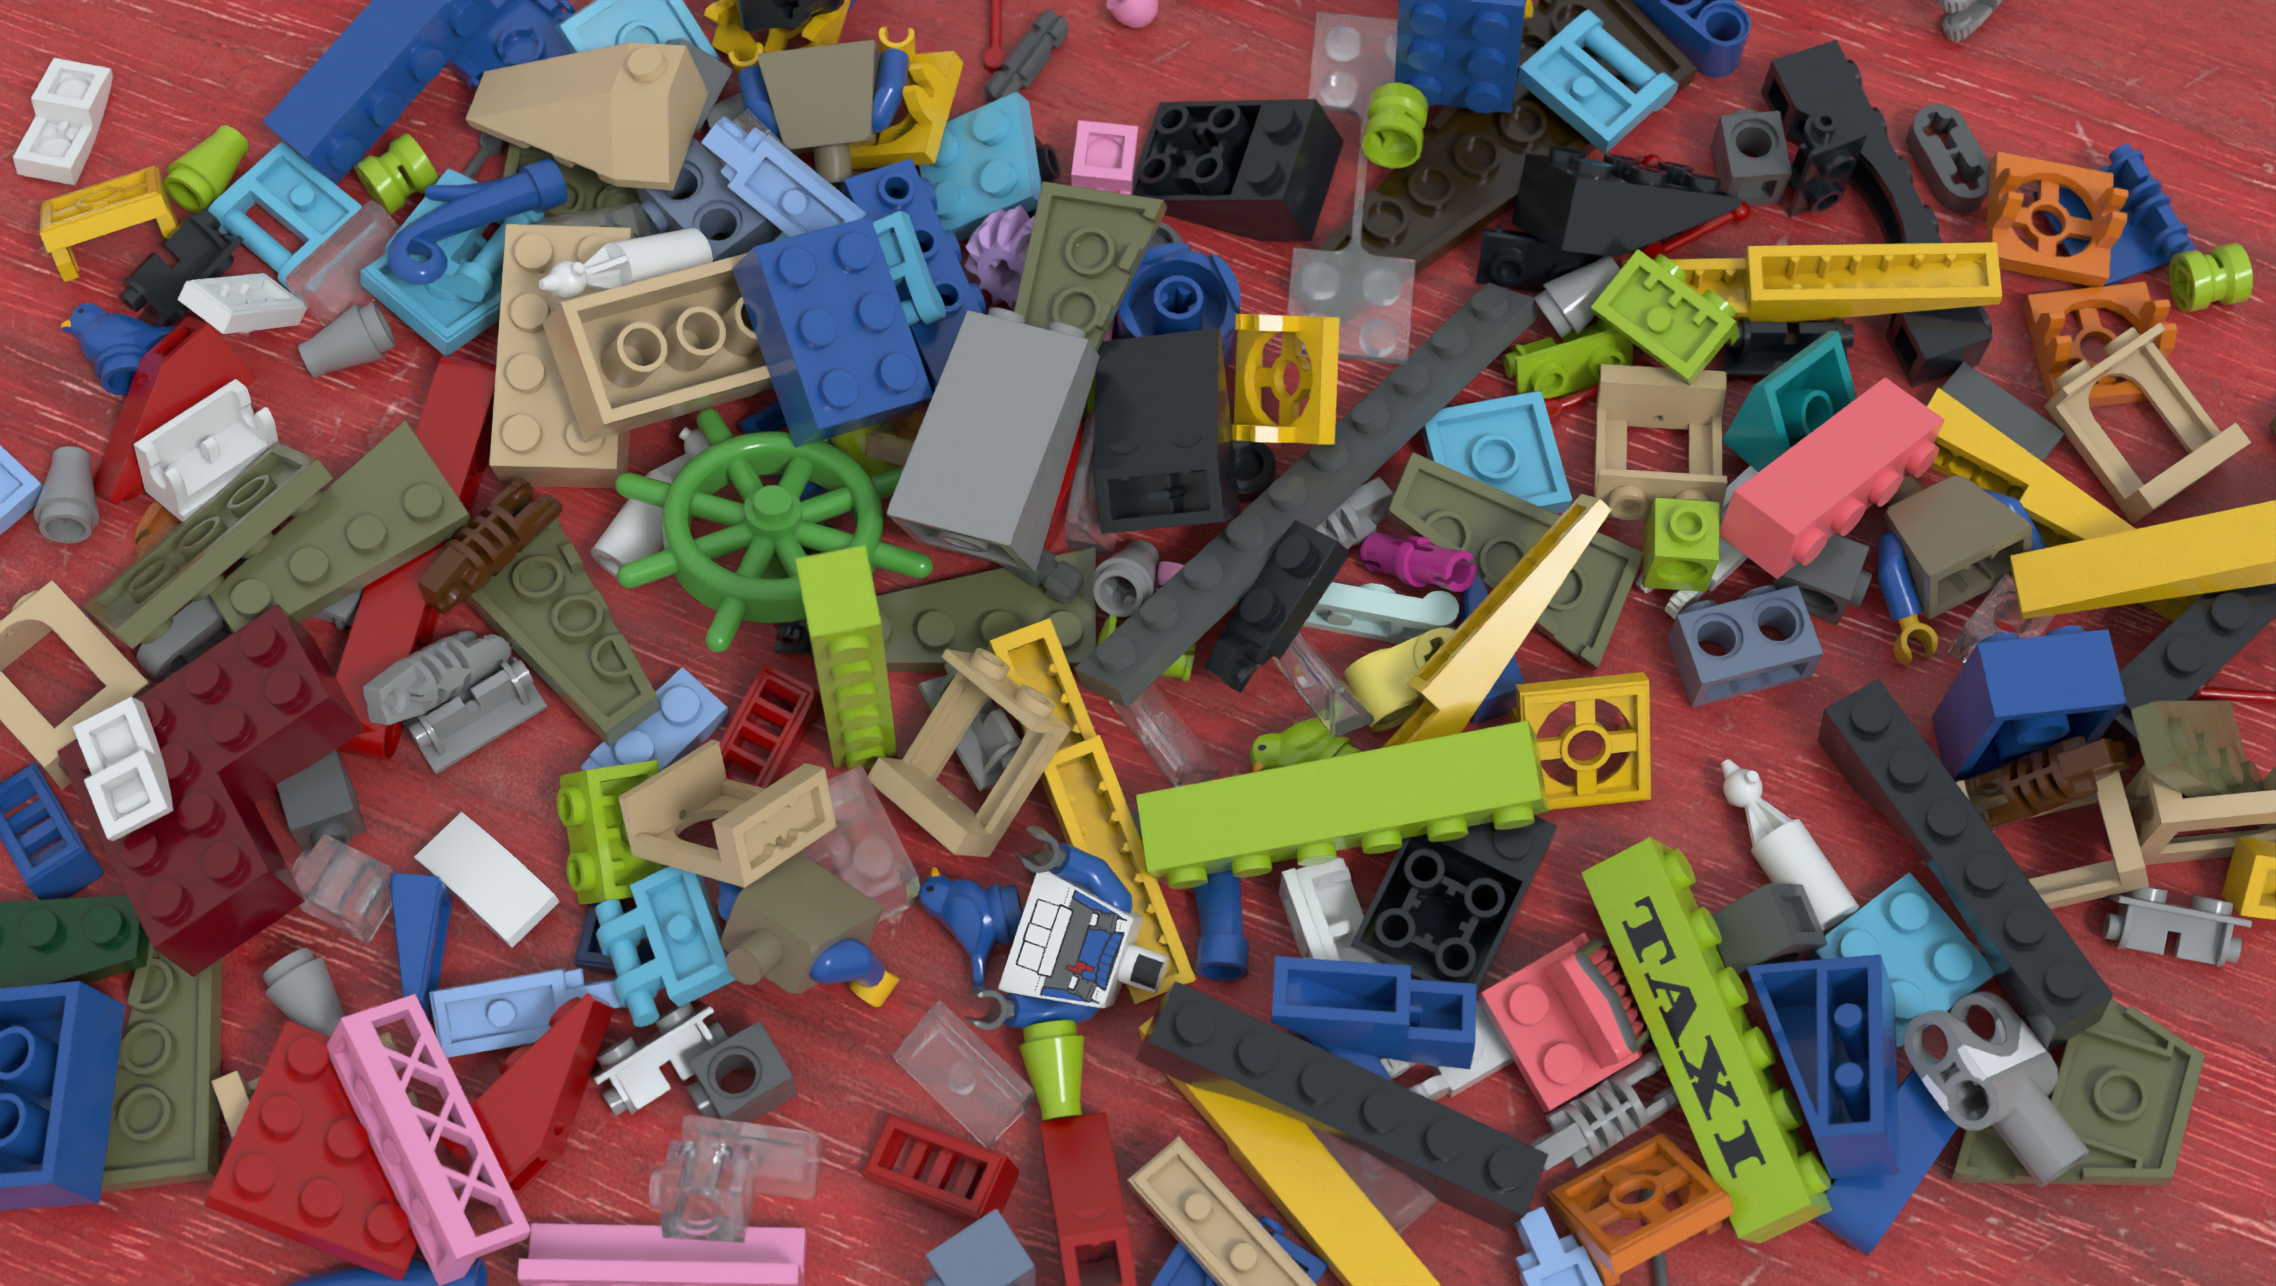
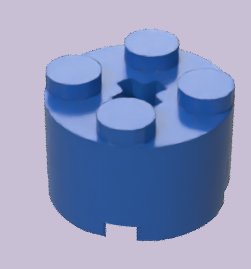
M1168 243L1148 249L1116 312V339L1220 328L1224 366H1228L1233 360L1237 343V330H1235L1236 314H1240L1241 295L1236 276L1221 258L1211 252L1209 257L1192 251L1191 245Z

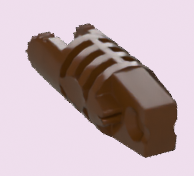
M517 477L480 512V516H475L467 526L463 527L456 534L455 539L449 540L432 560L433 564L418 580L419 590L423 595L425 603L444 615L470 594L477 592L481 588L483 589L492 580L491 576L496 577L517 556L516 553H521L560 515L563 506L559 503L560 501L544 493L543 496L539 495L537 499L534 498L532 504L529 503L534 493L532 492L533 487L530 486L531 483Z
M2076 736L2023 756L2021 759L2013 760L1967 778L1965 783L1968 794L1987 795L2003 788L2008 802L1979 813L1993 832L2098 792L2097 781L2129 768L2130 763L2123 742H2114L2112 739L2102 738L2086 744L2083 736Z

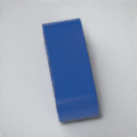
M1631 0L1697 68V72L1707 77H1726L1733 73L1740 64L1750 33L1751 21L1747 12L1734 0ZM1714 37L1723 39L1724 41L1714 39Z
M1914 1068L1911 1069L1897 1089L1899 1174L1835 1178L1831 1183V1188L1825 1192L1832 1210L1814 1218V1220L1866 1257L1872 1252L1958 1128V1125L1948 1117L1929 1092Z

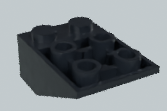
M1317 99L1160 102L1134 174L1132 195L1164 200L1167 206L1165 216L1252 240L1312 241L1344 141Z
M1553 146L1550 147L1549 156L1526 153L1512 225L1562 251L1619 257L1740 208L1742 198L1721 190V179L1693 173L1694 168L1688 165L1658 161L1657 169L1640 166V160L1616 154H1605L1603 162L1586 159V153Z
M1220 328L1102 341L1097 351L1100 357L1096 367L1094 478L1101 534L1225 522L1239 516L1241 511Z
M1534 815V823L1515 829H1495L1494 822L1468 826L1467 836L1450 841L1432 842L1428 840V834L1403 838V846L1397 850L1351 946L1386 964L1411 965V976L1419 980L1476 984L1477 994L1554 840L1557 825Z

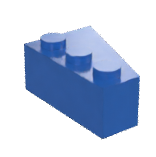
M1882 955L1746 966L1830 1179L1899 1174L1895 994Z

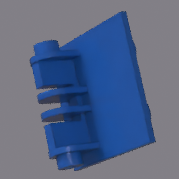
M2124 144L2114 149L2108 156L2112 164L2097 169L2098 171L2114 174V188L2128 190V198L2119 211L2128 213L2127 222L2119 240L2111 248L2110 277L2104 286L2116 284L2169 264L2174 254L2196 250L2187 235L2189 232L2188 227L2185 223H2180L2170 206L2171 199L2168 194H2163L2161 191L2162 184L2158 179L2152 177L2143 162L2144 154L2141 150H2133L2130 144ZM2059 187V204L2066 208L2071 217L2092 220L2091 214L2083 200L2072 190ZM2038 191L2033 194L2035 201H2038ZM2041 210L2055 235L2061 234L2062 228L2058 218L2048 211ZM2066 237L2061 242V245L2068 257L2080 253L2090 241Z

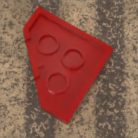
M286 1020L207 1195L204 1207L402 1281L418 1242L409 1225V1218L401 1208L369 1142L367 1130L360 1123L329 1058L326 1045L331 1037Z

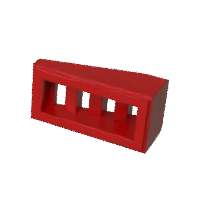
M765 663L749 687L719 744L727 779L753 785L726 771L730 763L734 762L758 775L753 786L766 789L777 782L822 710L819 691L805 682ZM773 697L794 708V710L790 713L769 701ZM759 717L782 728L783 731L780 737L756 726L755 724ZM747 740L770 752L767 761L742 749L741 746L744 741Z
M889 1113L861 1175L866 1179L973 1224L996 1208L1002 1215L1017 1181L1019 1169L1006 1155ZM909 1138L916 1142L902 1173L892 1171L906 1139ZM932 1149L937 1150L939 1154L926 1182L919 1181L918 1179ZM957 1160L965 1162L953 1191L952 1193L945 1191L944 1189ZM983 1171H985L984 1174H983V1176H982V1179H981V1181H980V1183H979V1185H978V1188H977V1190H976V1192H975V1194H974L973 1199L970 1200L971 1197H972V1194H973V1192H974V1190H975V1188H976V1186H977V1184H978V1182H979V1179H980V1177H981Z

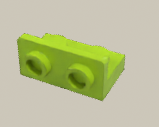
M1637 249L1591 306L1592 312L1691 386L1726 342L1733 345L1740 337L1737 323L1733 319L1736 311L1727 301L1713 291L1706 290L1701 296L1684 283L1687 278L1686 273L1667 257L1658 254L1652 260Z
M658 760L589 769L560 776L561 789L557 794V811L561 822L567 827L571 853L567 859V877L570 886L577 893L580 905L634 897L630 888L631 884L669 867L632 856L618 798L659 773Z

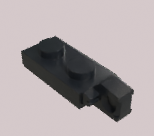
M1295 520L1261 570L1249 592L1243 597L1225 625L1226 628L1222 629L1220 637L1204 666L1206 671L1218 681L1241 693L1259 665L1263 666L1273 656L1281 660L1349 557V550L1339 541Z

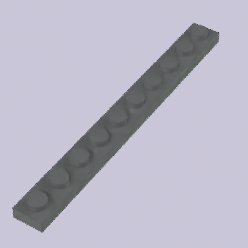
M1487 283L1336 424L1335 444H1314L1075 668L1082 686L1127 708L1249 592L1261 570L1295 520L1316 529L1539 318L1534 298Z

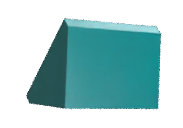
M1828 331L1754 385L1727 430L1722 441L1757 472H1760L1857 399L1839 331Z

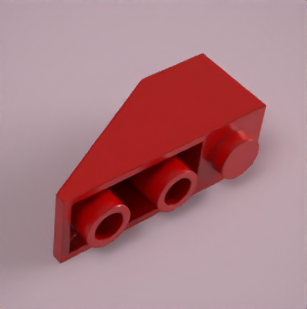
M188 316L141 357L93 482L96 496L115 505L122 500L130 501L138 497L145 490L134 443L234 379H237L245 387H248L256 380L255 376L209 323Z
M588 992L582 998H572L558 1008L549 1020L551 1028L533 1046L525 1045L513 1052L499 1069L502 1076L483 1094L478 1092L467 1098L515 1198L527 1189L562 1154L613 1014L614 1008L607 1001ZM440 1136V1140L469 1171L473 1160L467 1147ZM478 1173L476 1180L484 1183L480 1174Z
M1106 1112L1039 1122L1064 1286H1137L1128 1225Z

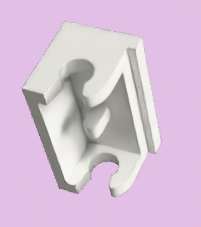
M234 379L134 443L145 492L180 521L183 522L273 445L277 442L279 443L275 421L269 409L264 407L254 413L247 387L237 379Z
M1337 858L1332 862L1306 866L1296 870L1293 868L1282 872L1279 895L1301 958L1381 963L1380 960L1351 946L1364 919V915L1351 882L1352 878L1349 869L1346 867L1343 858Z

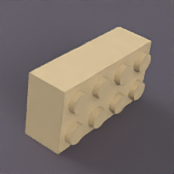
M506 224L489 465L502 485L509 486L510 483L519 477L531 483L530 486L615 488L616 478L620 474L628 473L630 430L584 443L542 324L560 302L571 299L557 298L552 295L551 291L541 290L539 288V281L549 275L551 269L559 262L574 261L584 265L605 244L635 238L631 228ZM586 287L584 292L578 297L601 291Z
M747 253L563 301L545 319L542 324L584 443L774 389L732 269Z

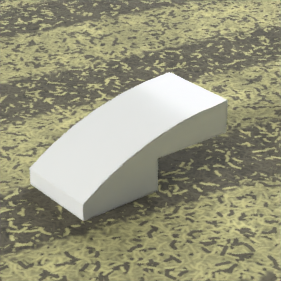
M53 58L31 98L36 116L13 156L17 175L76 185L92 150L105 112L113 80L111 68Z
M131 696L73 726L92 775L84 779V782L107 839L115 841L173 811L165 765L143 702Z
M462 812L414 856L415 860L428 875L439 876L448 891L463 902L473 917L511 948L560 902L520 861Z

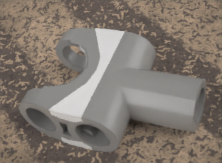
M1974 992L1959 999L1952 1007L1951 1013L1943 1010H1930L1913 1018L1908 1024L1904 1034L1905 1053L1929 1092L1948 1117L1956 1125L1969 1131H1980L1992 1125L2040 1188L2066 1173L2090 1153L2049 1100L2058 1081L2057 1066L2053 1058L2031 1029L2009 1004L1998 995L1989 992ZM1972 1005L1985 1007L1994 1018L1995 1031L1991 1039L1979 1037L1970 1028L1967 1016ZM1927 1024H1934L1945 1033L1948 1050L1943 1059L1932 1057L1923 1046L1922 1032Z

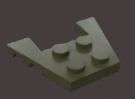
M2111 998L2100 1022L2067 1040L2058 1068V1081L2050 1096V1101L2090 1153L2078 1164L2049 1184L2168 1186L2174 1175L2205 1054L2130 1005L2127 1009ZM1992 1125L1980 1131L1965 1129L1951 1180L1960 1183L2036 1184Z

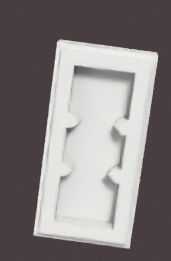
M265 273L186 281L178 297L181 303L222 334L250 333L254 330L296 326L300 324L307 309L304 302Z

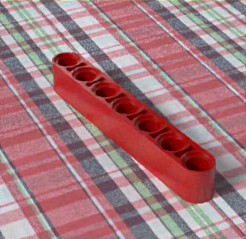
M445 355L441 358L436 368L415 435L471 516L491 450L496 365ZM455 536L365 586L336 674V679L361 722L364 731L338 748L340 752L387 762L395 754L404 728L403 722L406 720L391 725L371 723L367 713L368 707L364 699L363 687L397 661L407 658L410 654L430 645L440 613L425 603L423 595L419 590L418 580L433 564L432 560L449 540L455 539Z

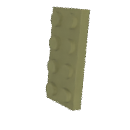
M277 442L81 608L98 627L132 649L139 643L149 644L155 641L171 627L174 621L171 616L190 600L194 602L202 600L214 592L224 579L222 573L240 557L248 559L262 551L273 538L271 531L290 515L297 517L310 510L322 497L320 489L330 482L333 477L317 458Z

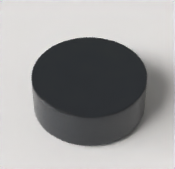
M1233 440L1239 502H1253L1274 482L1276 460L1270 448L1263 442Z

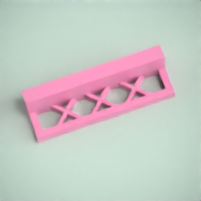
M416 994L340 1018L326 1045L329 1058L360 1123L367 1130L369 1142L401 1208L409 1218V1225L438 1286L463 1278L476 1258L525 1240L532 1230ZM404 1019L415 1041L410 1057L384 1047L375 1028ZM420 1054L426 1064L418 1061ZM395 1070L403 1073L401 1079H399ZM411 1076L438 1088L444 1100L439 1116L412 1106L405 1092ZM449 1113L454 1123L447 1120ZM424 1129L432 1132L429 1139ZM440 1136L467 1147L473 1160L467 1176L441 1166L434 1152ZM478 1173L480 1174L484 1183L476 1180ZM453 1189L461 1192L458 1199ZM469 1196L494 1205L505 1227L476 1237L464 1213Z
M531 1223L528 1259H519L517 1277L521 1286H805L807 1232L805 1228Z

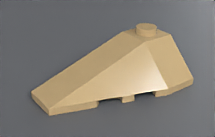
M628 42L485 71L466 116V121L470 127L525 149L533 146L553 155L556 162L570 168L577 164L597 173L600 180L614 186L673 191L709 93L687 46Z

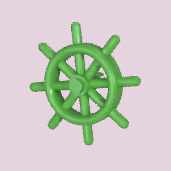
M705 408L699 412L696 422L710 447L692 458L680 470L671 484L634 473H623L616 478L615 488L619 495L663 508L662 529L664 545L663 551L621 566L616 576L618 583L624 588L633 589L674 575L690 595L707 607L717 611L705 637L706 645L713 652H723L729 648L742 620L762 623H783L806 619L795 560L796 558L807 556L802 547L827 553L865 545L871 575L876 567L914 578H925L933 569L932 560L926 554L883 542V510L881 500L893 496L905 465L870 477L848 454L827 443L828 439L795 448L790 432H755L734 437L721 415L715 409ZM759 475H783L778 486L769 485L764 487L758 477ZM808 481L830 491L800 502ZM733 483L745 504L712 494ZM850 512L856 526L855 534H851L816 523ZM694 517L730 526L697 539H693L690 532ZM743 549L745 551V555L736 573L712 561Z

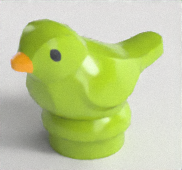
M1332 701L1322 716L1296 723L1282 733H1268L1259 736L1252 743L1249 752V760L1253 767L1252 772L1362 752L1352 746L1353 742L1351 739L1343 736L1338 737L1336 724L1341 713L1342 704Z

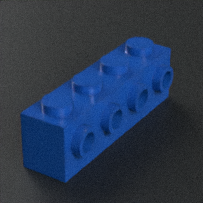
M372 0L262 122L290 148L337 185L391 124L398 120L402 112L428 83L440 73L442 68L465 42L480 29L496 7L490 0Z
M908 159L844 179L840 192L867 214L864 218L871 217L872 222L898 211L909 214L931 279L941 295L946 310V317L930 324H925L921 320L909 326L934 395L967 310L986 315V305L979 287L975 283H968L961 268V250L955 235L951 230L944 231L937 216V199L930 181L926 177L920 178L912 159ZM907 282L895 286L900 302L912 298ZM932 399L925 403L927 409Z

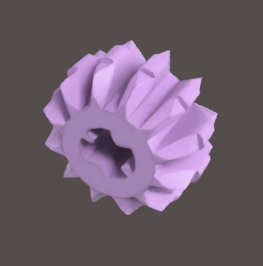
M1021 205L1010 209L1008 212L1000 208L996 212L989 214L981 223V226L970 235L969 242L965 246L970 254L964 268L978 275L976 285L979 289H987L992 294L993 306L1006 301L1013 312L1035 216L1029 218Z

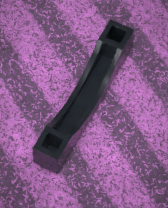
M1837 40L1771 60L1761 94L1770 112L1780 111L1785 140L1798 147L1800 144H1803L1802 137L1806 120L1813 113L1823 110L1831 111L1837 116L1848 136L1865 130L1867 138L1848 184L1861 196L1878 222L1886 244L1943 243L1939 236V225L1935 213L1930 206L1922 204L1913 186V176L1908 162L1903 156H1897L1887 137V126L1881 111L1876 107L1872 108L1862 89V79L1857 65L1853 60L1846 59ZM1982 306L1893 313L1886 335L1912 388L1954 374L1963 362L1971 367L1978 366L1993 338L1989 316Z
M2276 583L2202 594L2119 672L2126 705L2100 739L2106 738L2112 739L2114 742H2123L2129 761L2141 751L2131 709L2154 701H2192L2225 666L2276 618Z
M1880 679L1874 680L1825 708L1818 742L1853 790L1869 801L1899 830L1935 874L1976 938L1993 970L2006 1001L2031 1029L2046 1051L2049 1052L2100 1022L2113 993Z
M1177 981L1174 982L1161 999L1135 1060L1195 1088L1223 1094L1264 1107L1331 1134L1395 1168L1421 1185L1441 1202L1501 1230L1525 1217L1549 1155Z

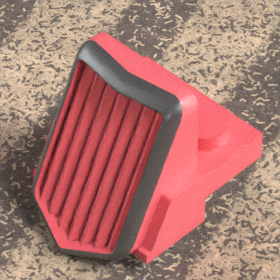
M1584 932L1476 995L1543 1112L1551 1111L1639 1059L1652 1048L1648 1042L1652 1036L1612 943L1605 938H1594L1589 941Z

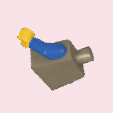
M881 27L879 30L880 53L879 46L874 40L767 53L761 42H756V56L745 62L740 61L736 49H733L729 52V59L738 77L744 111L767 136L771 135L793 154L813 152L816 173L832 186L842 185L844 179L853 177L849 148L874 145L876 133L889 128L903 98V87L907 86L909 64L916 55L915 33L913 28H908V37L900 43H894L889 41L888 27Z
M1953 475L1926 489L1914 478L1908 476L1902 481L1894 496L1886 503L1889 508L1884 513V535L1877 541L1876 545L1877 572L1891 620H1898L1902 630L1893 645L1894 656L1898 662L1904 666H1908L1912 662V652L1907 644V638L1909 637L1917 638L1922 642L1928 659L1936 651L1938 645L1937 634L1930 626L1919 623L1918 613L1923 612L1930 620L2012 579L2010 555L2047 547L2032 519L2017 498L1982 489L1964 476Z
M798 852L746 888L719 881L718 911L719 915L727 922L720 942L723 949L729 953L726 961L728 970L738 982L745 985H753L758 983L763 977H766L790 994H802L819 983L832 984L850 981L848 985L858 997L870 1005L879 1008L901 980L897 975L886 971L880 958L868 948L884 907L801 852Z

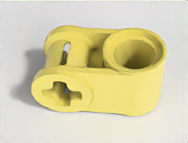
M1443 627L1431 629L1394 647L1372 652L1358 659L1345 670L1343 675L1372 732L1386 731L1405 723L1422 705L1424 700L1407 683L1455 632L1454 629Z

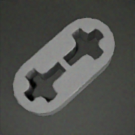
M210 595L202 600L192 601L172 617L174 619L173 624L161 637L149 644H142L136 656L137 662L157 684L232 634L215 607Z

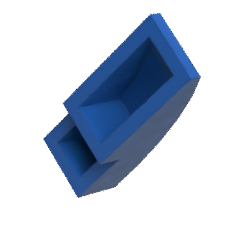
M1275 956L1271 1022L1319 1041L1382 1058L1431 1066L1471 1069L1476 1044V984L1411 979V965Z

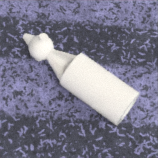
M695 228L605 244L584 265L574 261L557 263L551 269L549 275L539 281V288L551 291L552 295L557 298L573 299L580 296L586 287L605 291L713 262V256L708 240L702 232Z
M685 427L680 433L679 438L685 441L684 450L686 454L653 471H649L645 477L671 484L680 470L692 458L710 447L700 429L696 428L691 431ZM628 499L592 548L591 555L594 560L608 573L616 577L619 568L624 564L662 551L664 548L662 529L663 508Z
M1730 759L1722 762L1721 766L1725 778L1723 785L1724 795L1729 804L1745 808L1752 842L1751 853L1771 883L1802 884L1823 934L1853 915L1858 910L1859 905L1801 820L1790 819L1761 798L1763 786L1757 772L1741 769Z

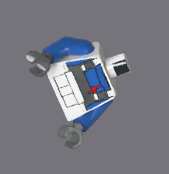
M1029 826L1026 830L1033 837L1043 840L1044 845L1041 852L1032 857L1024 856L1019 851L1014 852L1016 858L1026 868L1036 872V876L998 987L999 990L1009 993L1003 997L999 992L981 985L970 988L968 994L976 997H988L990 1008L988 1013L981 1018L964 1016L967 1023L983 1030H994L1001 1026L1002 1023L1009 1027L1020 1028L1060 1020H1074L1077 1024L1091 1020L1097 1014L1099 1008H1107L1114 1005L1122 983L1156 994L1165 976L1169 957L1135 945L1142 926L1143 916L1132 910L1133 900L1129 890L1105 860L1069 844H1058L1056 839L1041 826Z

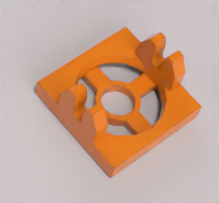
M1997 151L1990 161L1985 243L1997 242L1999 267L2002 270L2092 287H2103L2110 277L2111 248L2119 240L2127 222L2128 213L2119 211L2128 198V190L2113 187V173ZM2029 182L2038 183V201L2033 202L2028 208L2021 207L2024 194L2016 192L2018 188ZM2059 187L2070 189L2077 194L2088 208L2092 220L2071 217L2066 208L2059 204ZM2038 210H2045L2054 214L2061 223V234L2056 236L2041 234L2032 224V213ZM2011 226L2022 228L2026 237L2035 244V251L2017 237ZM2066 237L2090 241L2078 254L2070 257H2056V245L2061 244Z
M2146 282L2027 295L2022 305L2048 401L2060 391L2054 381L2069 370L2066 367L2068 363L2075 362V364L2086 360L2091 368L2099 364L2088 360L2082 354L2080 342L2083 339L2098 337L2109 344L2118 337L2111 330L2101 326L2097 309L2106 308L2121 314L2136 327L2140 335L2161 323L2166 330L2153 343L2167 362L2175 347L2176 323L2164 324L2171 307L2169 299L2151 301ZM2075 311L2080 332L2072 342L2071 335H2059L2064 327L2066 315ZM2107 376L2098 380L2092 386L2089 394V408L2149 401L2132 381L2127 380L2117 383L2115 376Z
M1663 1133L1650 1138L1547 1193L1553 1213L1570 1229L1578 1246L1585 1247L1603 1286L1618 1284L1620 1282L1619 1275L1702 1230L1708 1236L1721 1229L1722 1220L1735 1213L1729 1194ZM1649 1189L1655 1191L1649 1199L1638 1204L1630 1205L1620 1202L1625 1195L1635 1190ZM1676 1190L1683 1206L1669 1212L1663 1204L1665 1203L1666 1195ZM1610 1193V1201L1595 1208L1599 1201ZM1622 1218L1630 1220L1643 1219L1647 1223V1225L1626 1236L1609 1234L1602 1230Z

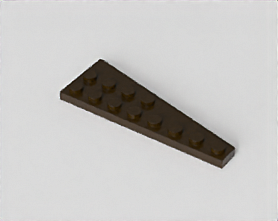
M1539 0L1537 6L1533 9V17L1524 20L1518 73L1521 65L1581 13L1589 9L1604 21L1602 28L1655 73L1665 72L1678 83L1675 94L1694 81L1697 68L1631 0ZM1587 46L1582 49L1634 94L1639 92L1636 87ZM1516 80L1512 113L1498 111L1479 113L1469 108L1444 106L1430 122L1429 129L1424 134L1420 157L1409 166L1394 168L1376 190L1372 189L1360 203L1359 210L1337 235L1335 233L1331 235L1292 280L1290 293L1310 316L1340 317V327H1342L1516 205L1526 153L1549 156L1550 147L1554 146L1578 150L1586 153L1587 156L1596 150L1597 147L1518 80Z

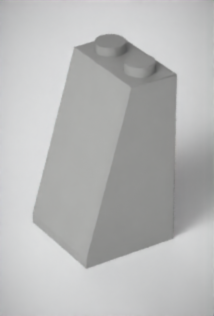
M992 307L989 308L988 315L967 310L890 501L887 515L918 543L1036 573L1100 356L1090 341L1085 339L1086 333L1074 326L1050 322L1048 329H1043L1025 324V317L1006 309Z

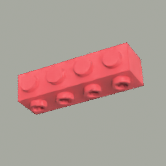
M1884 377L1734 490L1719 528V536L1776 579L1797 563L1807 566L1819 555L1830 537L1836 533L1841 536L1847 535L1860 521L1867 508L1873 504L1882 507L1894 496L1904 479L1909 475L1919 478L1929 469L1939 453V447L1934 443L1945 419Z

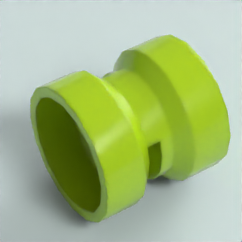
M1387 83L1377 87L1371 94L1367 110L1368 122L1365 125L1362 139L1363 152L1370 161L1379 166L1393 169L1409 166L1420 157L1424 139L1422 129L1425 127L1429 107L1426 97L1420 90L1408 84Z
M407 133L391 141L389 150L379 157L369 155L354 165L356 174L367 193L387 216H391L403 208L407 197L415 192L425 194L426 187L435 185L439 180L426 154Z
M2232 243L2214 247L2210 254L2203 255L2197 250L2174 254L2170 261L2169 283L2176 305L2181 311L2187 313L2207 309L2209 304L2214 301H2219L2225 306L2248 301L2253 288V273L2247 252L2242 245Z

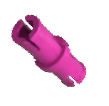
M1374 532L1364 540L1360 551L1361 560H1369L1363 564L1365 569L1370 572L1397 576L1401 582L1413 587H1424L1427 584H1432L1450 589L1451 591L1463 592L1472 585L1476 577V563H1467L1474 559L1472 554L1463 550L1447 549L1433 545L1429 538L1422 536H1411L1408 539H1402L1386 533Z

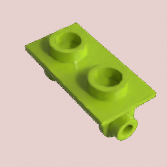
M1598 320L1597 324L1584 327L1579 334L1575 330L1571 331L1563 337V343L1556 345L1552 337L1526 345H1513L1511 353L1502 356V362L1508 378L1516 377L1517 395L1541 391L1543 398H1552L1598 384L1601 364L1633 366V343L1603 320Z

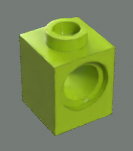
M1655 498L1643 529V552H1645L1643 556V588L1706 592L1719 562V502Z

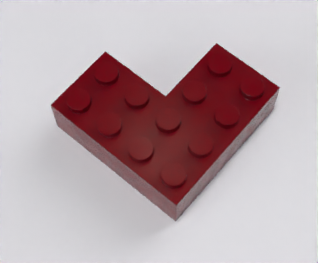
M276 604L136 698L143 702L160 748L171 791L172 812L115 841L107 839L84 782V779L92 775L78 739L76 738L57 751L153 948L192 977L305 902L255 803L277 789L276 784L312 766L364 731L361 722L314 638L279 604Z

